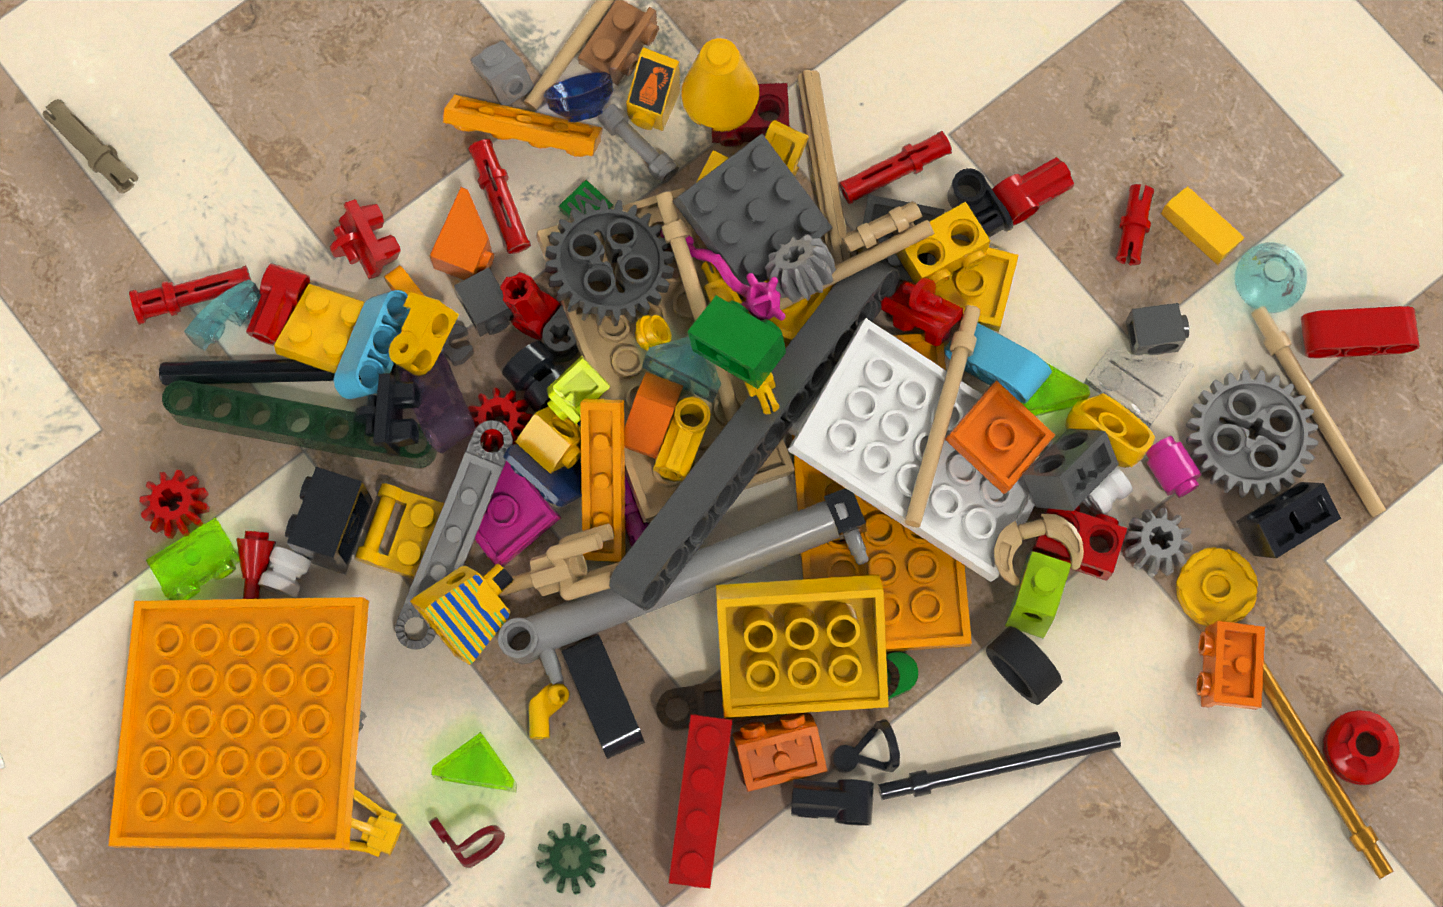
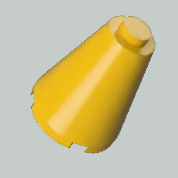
M716 38L703 45L683 81L681 91L682 103L687 115L693 122L700 126L703 124L711 127L715 131L733 130L750 119L758 102L759 86L755 75L735 44L727 39Z

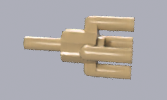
M608 523L561 538L559 544L551 546L546 554L531 558V571L512 576L514 582L498 597L535 587L542 596L560 592L563 599L573 600L610 589L611 575L620 562L587 572V564L582 554L601 549L603 542L613 539L614 532L612 526Z

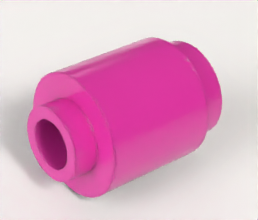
M1169 436L1151 446L1146 453L1149 459L1147 465L1168 496L1176 493L1178 498H1181L1199 486L1196 480L1202 474L1181 442L1176 443L1174 438Z

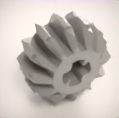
M809 234L803 236L800 240L792 237L791 241L786 245L779 244V251L768 255L770 262L765 266L769 281L772 277L778 278L776 290L781 294V298H789L792 302L798 301L801 297L809 300L811 294L815 292L823 293L822 286L833 282L832 274L836 270L835 261L826 244L820 238L812 239Z
M1161 508L1156 517L1150 509L1143 511L1142 520L1133 517L1129 522L1132 531L1126 532L1124 538L1125 542L1132 544L1124 551L1125 556L1133 557L1137 555L1139 559L1133 567L1139 570L1144 564H1147L1148 575L1151 577L1157 574L1159 567L1166 576L1171 575L1174 572V565L1183 567L1187 562L1183 554L1190 553L1193 549V545L1190 542L1183 540L1191 534V529L1186 527L1179 529L1177 527L1182 520L1181 515L1177 514L1171 521L1168 520L1166 508ZM1153 536L1156 540H1164L1165 545L1162 549L1159 544L1152 545L1150 543Z

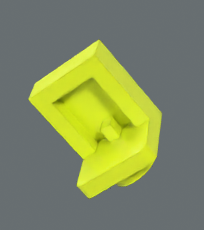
M581 356L547 388L548 396L551 399L547 405L561 420L564 421L569 417L577 424L581 420L580 402L584 399H598L610 388V384Z

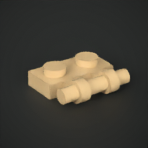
M912 201L902 207L898 206L890 210L888 214L856 227L855 230L843 235L842 241L848 253L857 250L859 254L879 244V238L891 232L895 236L915 226L913 221L923 216L916 202Z

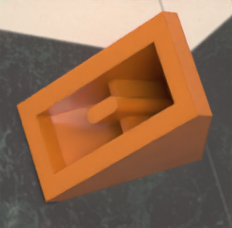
M645 372L624 427L625 448L654 459L657 458L683 385Z

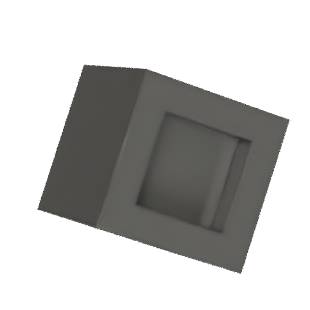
M489 267L454 285L458 299L480 337L487 333L489 335L497 334L509 326V321L513 319L514 315L504 303L503 292Z
M1179 303L1135 308L1130 311L1125 321L1132 358L1179 352L1186 338H1189V322L1186 315H1181Z

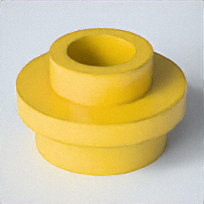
M645 315L636 322L635 337L641 348L651 354H658L664 351L666 345L671 342V331L661 316Z

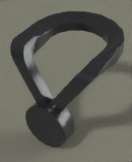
M886 719L876 721L855 748L849 745H841L836 748L831 757L834 768L845 773L852 771L859 763L885 772H894L900 765V753L897 739L890 723ZM881 730L888 743L889 761L881 762L859 755L870 740Z

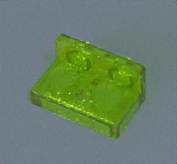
M215 517L192 531L188 536H184L151 556L146 562L161 585V590L166 598L169 600H189L201 591L200 586L213 578L221 580L232 574L236 570L235 565L240 560L236 548Z

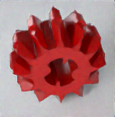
M495 387L492 391L493 398L489 400L485 394L480 393L478 400L481 407L476 405H469L468 413L474 418L465 422L466 429L474 432L481 423L490 420L496 421L495 417L504 416L505 421L503 423L511 431L513 445L517 444L515 441L533 417L532 414L526 412L529 407L528 403L524 399L516 401V392L512 389L502 398L499 388ZM497 429L485 431L481 436L483 449L487 452H492L494 447L497 446L499 451L504 445L502 433Z
M176 470L172 479L165 472H160L159 479L161 483L157 486L151 481L146 482V487L152 493L151 495L139 497L140 503L147 507L141 512V517L145 521H151L149 528L154 533L164 530V535L169 539H173L178 529L184 537L189 536L190 529L188 525L192 522L197 527H203L204 523L197 515L210 512L208 504L202 502L209 494L204 487H198L200 481L196 476L192 475L185 478L182 470ZM178 498L181 501L177 502L179 508L172 511L169 508L173 506L170 501Z

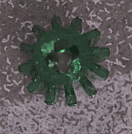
M565 823L563 824L565 837L559 839L553 830L547 833L550 840L555 843L553 847L539 844L538 850L543 854L550 855V858L540 859L536 862L538 869L553 868L545 874L543 881L545 884H550L557 877H560L556 886L558 893H564L569 881L572 883L574 895H580V880L584 879L590 888H594L596 882L589 873L593 871L597 874H605L606 868L594 863V860L607 857V851L605 849L591 851L601 841V838L598 834H594L584 841L587 834L586 825H580L575 837L572 836L570 824ZM569 849L573 853H575L576 849L582 852L578 857L581 865L576 869H573L571 865L568 866V869L562 867V864L566 861L563 853Z

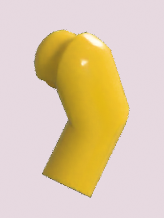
M550 683L530 700L528 705L529 739L542 740L550 738L549 717L569 700V690L564 684Z

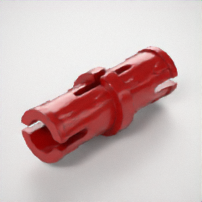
M1133 184L1129 187L1126 215L1121 217L1119 225L1120 229H1122V235L1116 260L1119 263L1125 264L1128 250L1130 249L1132 252L1129 265L1132 266L1141 263L1144 236L1149 233L1151 226L1148 216L1155 192L1152 187L1145 185L1142 200H1139L1141 184Z

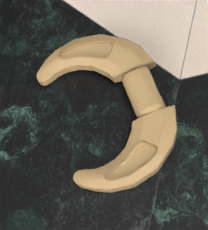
M1041 514V519L1022 523L1018 526L1016 521L1012 522L1000 532L993 549L994 564L999 574L1012 586L1019 585L1020 581L1013 570V555L1018 547L1022 545V540L1045 535V533L1047 538L1059 541L1067 548L1071 558V569L1077 570L1081 565L1084 550L1082 538L1075 526L1063 517L1055 514Z

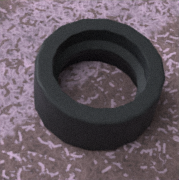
M1009 626L986 648L989 659L1003 678L1020 695L1033 704L1039 705L1063 682L1060 673L1047 655L1036 643L1017 628Z

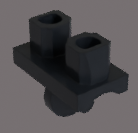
M391 373L379 374L377 395H369L367 406L356 408L355 421L365 424V435L373 437V443L385 448L388 456H399L400 447L418 443V423L413 418L403 419V410L420 407L422 403V389L415 382L398 381Z

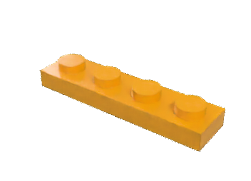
M455 94L444 108L443 123L454 125L456 129L471 132L477 130L491 133L494 138L500 140L517 139L526 141L536 148L553 147L566 150L569 155L576 157L593 156L601 142L603 130L602 127Z
M584 399L580 402L582 531L609 523L612 526L614 538L603 542L601 549L582 555L585 560L620 562L626 555L624 400Z

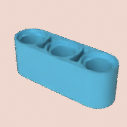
M401 290L390 291L373 296L364 303L334 376L335 388L343 398L356 399L377 394L379 374L391 372L394 362L389 357V347L393 339L401 333L402 326L410 312L409 309L403 306L408 296L405 292Z
M977 323L974 334L977 338L973 355L967 358L964 371L988 385L997 380L1018 401L1026 404L1051 375V368L1038 355ZM952 339L944 347V353L949 360L952 356L950 351Z

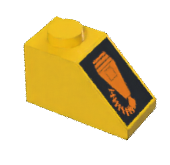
M643 47L626 103L627 115L633 124L642 129L652 130L655 128L663 131L680 94L679 61Z

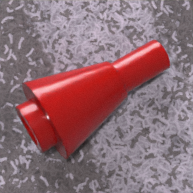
M245 531L244 538H236L242 578H245L243 599H259L260 586L258 582L262 573L267 570L270 554L277 541H269V533Z

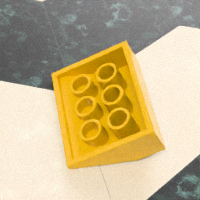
M879 575L716 585L724 718L889 707L884 593Z

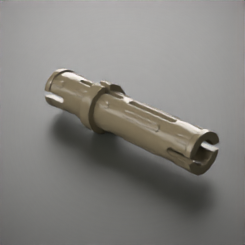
M57 99L47 105L46 109L52 114L48 111H43V117L88 160V166L95 173H101L119 193H126L134 187L135 184L133 182H137L138 176L117 157L118 152L111 145H105L62 100Z

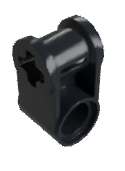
M966 168L955 174L948 191V202L952 208L966 202L988 237L1002 230L1008 232L1013 229V221L1008 210L997 198L986 181L985 176L980 171ZM969 185L975 190L976 196L966 197L959 192L958 187Z

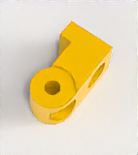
M409 292L403 306L409 309L410 312L402 326L401 333L390 344L389 357L391 361L411 374L421 376L430 371L434 366L459 314L439 300Z

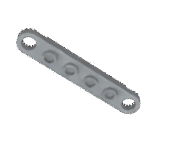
M490 420L483 422L474 430L396 623V637L407 648L422 649L429 645L436 636V633L428 623L427 634L422 640H412L406 635L405 624L410 618L419 617L424 620L410 603V600L459 567L465 565L505 466L506 460L503 454L513 445L511 431L499 421ZM489 429H497L504 438V445L499 451L494 453L485 451L481 446V436Z

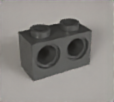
M1067 429L1022 475L1036 507L1074 511L1119 463L1106 431Z

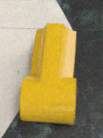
M688 397L681 400L675 407L671 423L653 467V471L659 473L661 477L674 482H683L689 474L710 421L711 413L705 401L696 397ZM692 414L697 417L700 424L695 427L687 426L682 422L681 416Z

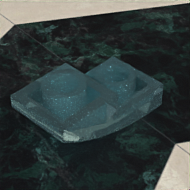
M248 279L225 291L209 303L184 331L192 344L205 351L210 343L214 344L221 338L225 331V322L227 320L241 327L246 319H251L261 297L258 287Z

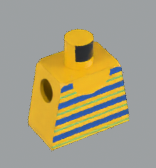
M496 564L483 577L477 571L467 566H462L410 600V603L453 655L471 665L509 618L510 611L498 596L514 580L499 564Z

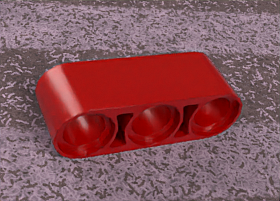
M1410 306L1321 310L1309 312L1301 316L1305 356L1308 358L1393 355L1409 353L1420 348L1415 308Z

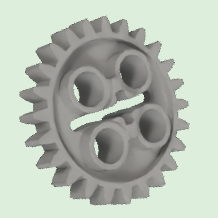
M1247 369L1243 370L1239 376V381L1230 372L1224 378V385L1218 380H1214L1210 385L1212 393L1203 390L1198 397L1202 404L1195 403L1190 410L1193 415L1198 417L1191 418L1186 423V427L1196 431L1188 436L1186 443L1198 445V448L1192 452L1190 457L1192 459L1203 458L1204 463L1200 466L1199 471L1202 473L1211 470L1214 473L1210 480L1212 485L1220 479L1224 480L1225 493H1228L1235 485L1239 486L1240 498H1244L1250 488H1253L1257 499L1264 495L1266 487L1273 496L1277 495L1281 490L1280 483L1286 488H1290L1295 483L1293 475L1301 478L1306 473V469L1302 464H1310L1315 458L1310 452L1306 451L1312 450L1318 445L1317 440L1308 437V435L1313 434L1318 429V425L1306 422L1314 413V410H1301L1300 405L1305 400V395L1293 398L1290 395L1294 388L1292 383L1284 389L1278 387L1280 382L1279 375H1276L1269 383L1265 382L1263 370L1259 371L1254 380H1251ZM1235 401L1243 402L1249 408L1250 414L1246 416L1238 414L1234 410L1232 403ZM1275 417L1282 420L1286 426V432L1274 430L1270 425V418ZM1219 418H1224L1228 424H1222ZM1249 428L1255 430V440H1252L1248 437L1250 432L1248 430ZM1217 437H1229L1234 443V450L1228 451L1220 447ZM1280 443L1284 445L1285 449L1280 450V448L1276 444ZM1256 452L1265 453L1271 460V467L1259 465L1255 460L1254 454Z

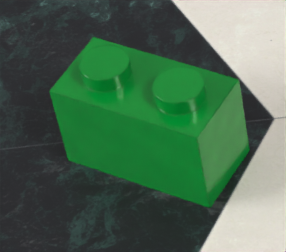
M717 295L687 331L693 352L756 389L762 385L786 354L783 334L777 325L766 319L760 321L750 315L740 303L733 300L727 302Z

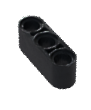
M597 635L562 650L563 657L606 758L609 759L645 743L600 636Z

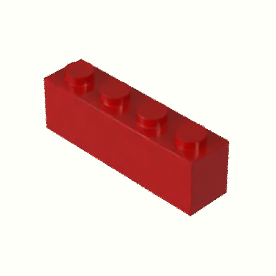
M694 714L690 716L669 884L707 889L711 887L732 727L731 719Z

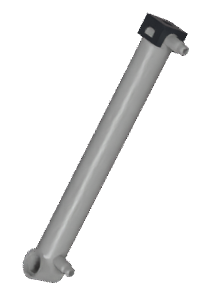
M846 488L824 496L825 501L696 551L660 600L649 610H643L612 590L606 589L567 601L524 619H510L499 630V646L503 653L515 663L529 664L540 657L551 683H561L564 678L555 649L716 587V585H721L838 538L840 542L846 541L849 551L854 556L858 565L868 562L869 558L866 553V547L861 537L862 533L867 532L865 519L854 493ZM520 632L530 633L531 640L527 648L519 651L513 650L512 640L515 635Z

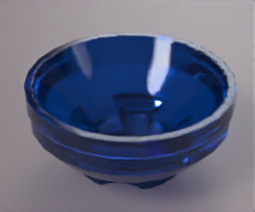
M605 72L587 73L571 77L548 88L544 92L545 102L551 111L567 118L569 122L592 119L603 113L602 109L608 103L614 91L611 75Z

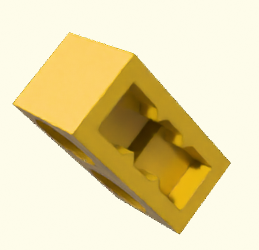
M964 202L929 222L935 234L896 253L915 285L920 279L928 278L935 282L937 288L951 279V273L964 266L968 270L980 264L986 258L985 254L991 240L968 204ZM958 234L964 235L969 238L971 244L959 246L953 242L951 237ZM922 253H930L935 256L938 262L933 265H925L919 261L917 256Z

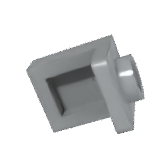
M503 40L485 48L482 53L471 59L476 72L492 88L501 105L508 106L534 88L523 61Z

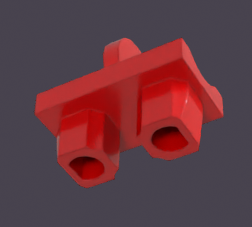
M356 199L345 202L346 212L339 219L340 226L333 229L337 239L330 245V251L334 257L346 256L350 264L360 261L369 279L378 277L384 265L398 259L401 248L395 236L389 235L376 239L373 231L382 228L385 222L378 204L360 207Z
M928 278L920 279L916 285L904 281L892 296L885 297L881 301V310L893 316L894 327L902 331H911L913 328L918 327L924 330L925 342L936 347L940 346L950 337L952 326L963 317L962 307L935 295L936 284Z

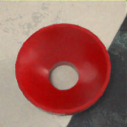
M1357 710L1340 715L1331 722L1323 738L1324 758L1337 777L1353 785H1371L1383 780L1392 772L1399 758L1400 745L1394 728L1386 719L1370 711ZM1360 733H1369L1377 739L1378 751L1374 756H1364L1357 750L1356 739Z

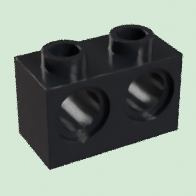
M1299 482L1236 522L1254 556L1277 559L1340 520L1341 516L1324 483Z

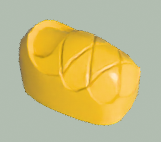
M1104 393L1078 401L1069 411L1065 422L1066 430L1106 431L1119 467L1132 468L1145 456L1155 440L1153 432L1146 424L1119 402Z

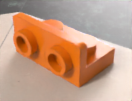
M1216 621L1207 626L1205 631L1201 633L1198 650L1199 654L1203 656V671L1199 673L1196 684L1197 694L1201 696V707L1211 708L1215 705L1253 710L1262 708L1264 626Z
M786 714L780 718V721L769 724L753 722L741 727V731L732 734L747 792L827 772L818 728L812 714Z

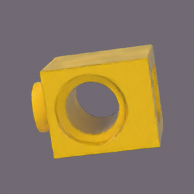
M549 406L533 415L515 441L550 474L564 466L567 469L571 468L581 458V427L575 424L569 417L564 421L561 420Z

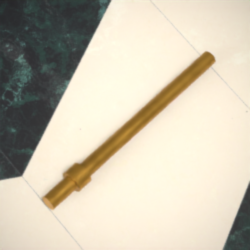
M1264 661L1262 689L1351 832L1352 836L1349 839L1357 852L1362 850L1379 879L1391 874L1394 870L1376 843L1379 841L1378 836L1371 825L1366 827Z

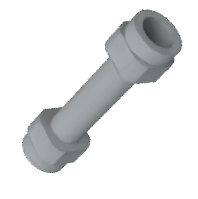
M615 104L606 108L599 117V122L612 136L618 134L649 165V173L656 180H659L662 184L671 180L679 169L673 162V159L666 152L660 155L628 123V115L621 108H618Z

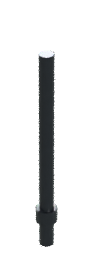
M1115 731L927 773L926 770L909 773L908 778L878 784L881 800L909 794L919 797L931 794V789L1120 748L1121 741L1118 732Z

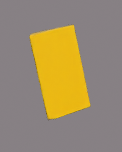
M1188 186L1173 197L1161 212V215L1217 265L1245 239L1241 233Z

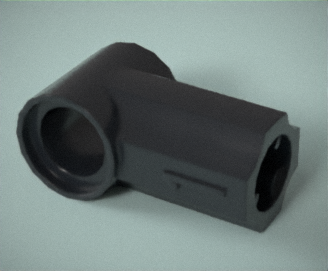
M794 779L791 816L834 819L835 823L845 825H871L874 783L853 779L837 780V783Z

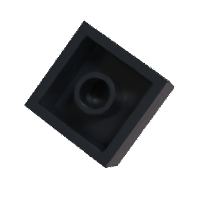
M316 467L313 476H307L302 484L300 499L303 502L298 515H291L286 526L285 537L288 538L287 544L295 553L309 559L312 564L346 575L374 500L362 481Z

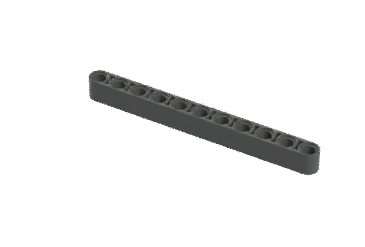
M879 261L835 284L786 347V354L772 370L776 384L772 391L780 406L779 409L773 412L769 400H767L771 414H764L757 395L748 396L617 565L610 578V590L643 610L651 609L660 600L827 382L859 324L865 318L873 322L881 311V301L885 297H890L894 294L900 280L898 269Z

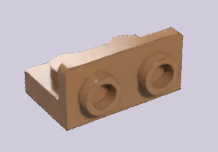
M616 0L579 55V64L618 86L624 75L629 77L635 70L639 59L637 55L643 46H650L655 40L659 31L656 10L649 7L646 12H643L624 0Z

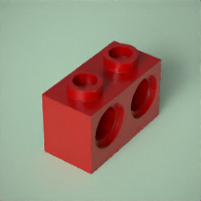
M1079 506L1074 511L1046 508L1044 514H1055L1063 517L1075 526L1082 538L1083 559L1080 567L1075 571L1108 581L1114 573L1127 528L1118 525L1119 521L1111 516L1096 514L1093 517L1082 513ZM1046 533L1036 537L1032 551L1071 564L1070 554L1061 542L1047 538ZM1094 536L1105 539L1109 547L1108 552L1099 553L1093 550L1089 539Z

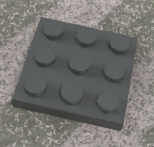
M760 134L673 200V203L707 248L719 254L728 264L733 275L741 283L748 286L750 285L746 276L749 273H753L759 283L768 279L765 266L770 262L768 255L779 251V244L786 245L791 241L792 237L800 240L807 234L812 239H817L833 228L763 134Z

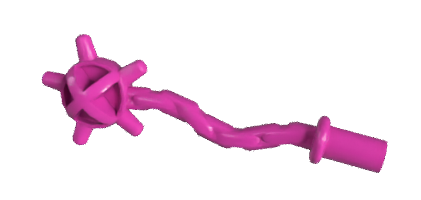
M661 231V234L659 236L664 238L663 232ZM690 235L685 238L691 257L711 262L720 272L724 282L734 292L746 298V301L742 302L741 305L753 317L760 321L773 317L780 321L785 319L786 315L780 310L781 294L776 290L778 278L772 277L768 283H759L754 274L749 273L746 278L750 286L744 285L733 275L730 267L719 254L708 249L695 248L693 246L694 240Z

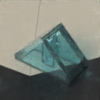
M689 336L649 347L645 355L642 368L661 378L683 385V389L711 403L714 402L721 386L714 363L692 351Z

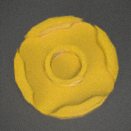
M1205 548L1193 554L1185 565L1180 568L1176 580L1177 599L1183 611L1196 623L1204 626H1209L1216 621L1237 623L1243 620L1255 606L1257 599V575L1251 564L1238 552L1229 549Z

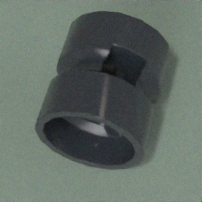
M534 341L522 348L507 362L502 371L503 376L516 391H525L523 398L535 413L548 407L547 403L551 399L548 396L547 388L566 371L562 365L554 366L556 358L541 341Z

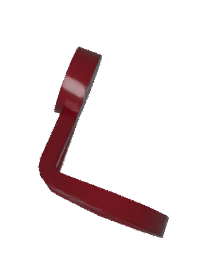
M437 817L429 821L430 826L443 844L447 843L460 864L466 868H471L488 858L502 845L505 839V833L498 825H489L473 833L461 844L456 845ZM494 834L492 840L484 848L468 858H464L461 854L462 851L468 849L477 840L486 835Z

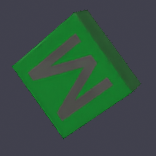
M585 180L559 205V210L570 219L572 209L584 215V207L587 202L592 205L594 210H599L601 199H605L608 209L614 208V205L591 183Z

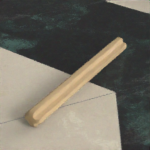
M805 70L798 75L797 79L806 133L809 136L808 145L819 210L833 227L824 234V240L835 261L834 265H837L851 258V254L848 253L842 241V236L847 234L820 73L815 70Z

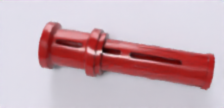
M245 265L241 268L177 285L166 281L162 282L161 287L139 293L136 290L129 291V296L136 320L141 325L146 322V319L167 313L171 316L178 315V312H181V307L217 299L245 290H252L253 285L248 268Z

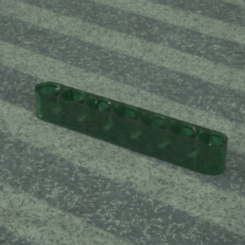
M188 381L170 383L162 394L164 408L177 423L185 426L412 468L429 466L437 455V446L431 432L418 424L419 439L427 441L426 448L418 454H412L407 451L408 446L400 447L399 456H388L385 448L369 445L370 437L365 435V424L355 421V412ZM185 396L193 397L192 403L187 409L176 410V404L181 398ZM224 403L231 404V410L226 416L214 417V412L219 405ZM262 410L270 411V417L265 423L261 425L253 424V418L258 412ZM299 418L310 419L309 425L305 430L300 432L291 430L295 420ZM335 426H349V430L343 438H330V433Z

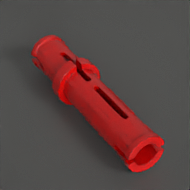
M939 131L937 134L913 146L907 144L902 147V152L844 181H840V191L846 202L850 205L854 201L912 172L915 175L922 172L923 167L951 154V144L943 131Z
M490 139L477 141L470 145L468 149L480 176L477 179L480 189L486 192L508 254L523 252L531 246V243L527 238L517 207L507 185L509 179L507 171L501 169L492 141ZM488 167H490L491 174H492V176H493V178H494V180H495L496 186H497V188H498L497 191H496L494 182H493V180H492V178H491V175H490V173H489ZM502 203L504 204V207L506 209L507 215L511 223V227L508 223L507 217L503 210Z

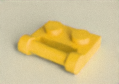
M381 483L377 494L380 497L363 547H358L354 559L361 563L414 579L444 503L404 491L390 484ZM397 503L406 506L389 555L386 556L378 553L394 505Z

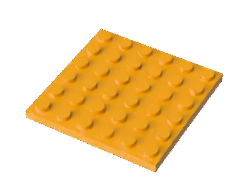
M364 597L134 601L108 846L114 848L349 850L369 600Z

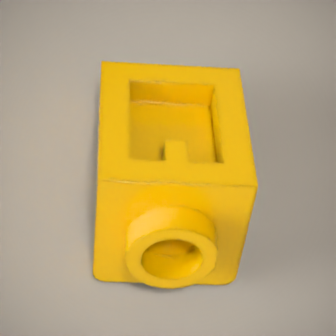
M774 120L770 123L765 138L795 176L799 169L797 166L809 136Z

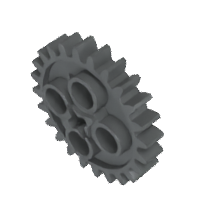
M601 199L599 210H594L592 205L587 202L584 207V215L572 209L569 217L571 223L563 219L559 220L558 229L560 233L551 232L549 242L554 246L546 247L545 257L551 260L546 262L545 272L553 274L549 278V287H561L557 292L556 300L570 299L567 310L569 313L580 307L583 309V321L593 313L596 314L597 325L601 326L605 316H610L614 326H618L620 315H625L627 320L633 323L636 316L635 310H638L645 316L649 314V303L656 306L660 304L662 297L659 292H668L670 283L665 279H671L674 268L668 266V264L673 262L674 253L665 251L670 244L666 243L665 238H658L662 231V225L658 224L649 227L650 213L638 218L636 216L637 205H633L628 212L622 211L621 200L617 201L614 209H608L605 199ZM596 232H599L602 235V238L604 240V247L603 245H601L600 240L595 235ZM623 234L628 237L630 242L619 244L613 241L611 236ZM578 246H586L592 250L593 254L585 257L580 256L574 249ZM606 252L608 261L603 262L604 253ZM616 263L615 271L613 273L611 264ZM633 268L639 269L645 277L633 279L625 271ZM615 278L616 280H618V283L621 286V288L625 291L624 293L618 292L615 285ZM592 281H601L606 284L608 289L603 292H597L591 289L588 284Z

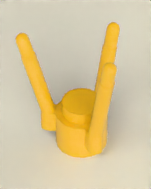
M354 788L353 799L378 816V818L370 816L367 823L352 818L351 828L363 832L361 839L367 841V843L350 841L349 850L366 852L376 857H379L381 852L391 855L403 824L395 821L397 814L383 809Z

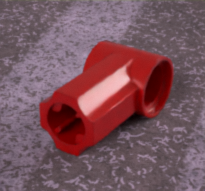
M1056 157L1023 176L1014 174L1007 177L992 190L1008 210L1013 225H1017L1034 215L1041 205L1072 189L1074 182L1065 162Z
M274 263L269 264L261 280V297L246 330L247 334L262 343L273 346L308 284H310V276Z
M519 272L512 277H506L500 289L503 292L504 303L514 314L511 321L512 325L525 335L541 340L545 325L561 307L560 303L549 294L541 291L529 275Z

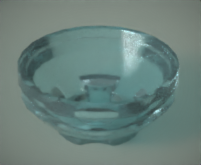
M1267 242L1251 248L1242 256L1235 270V285L1241 298L1254 309L1265 306L1269 313L1282 312L1295 305L1303 295L1307 284V270L1301 257L1293 249L1279 243ZM1270 261L1282 263L1287 271L1286 278L1279 281L1272 280L1265 272V264Z

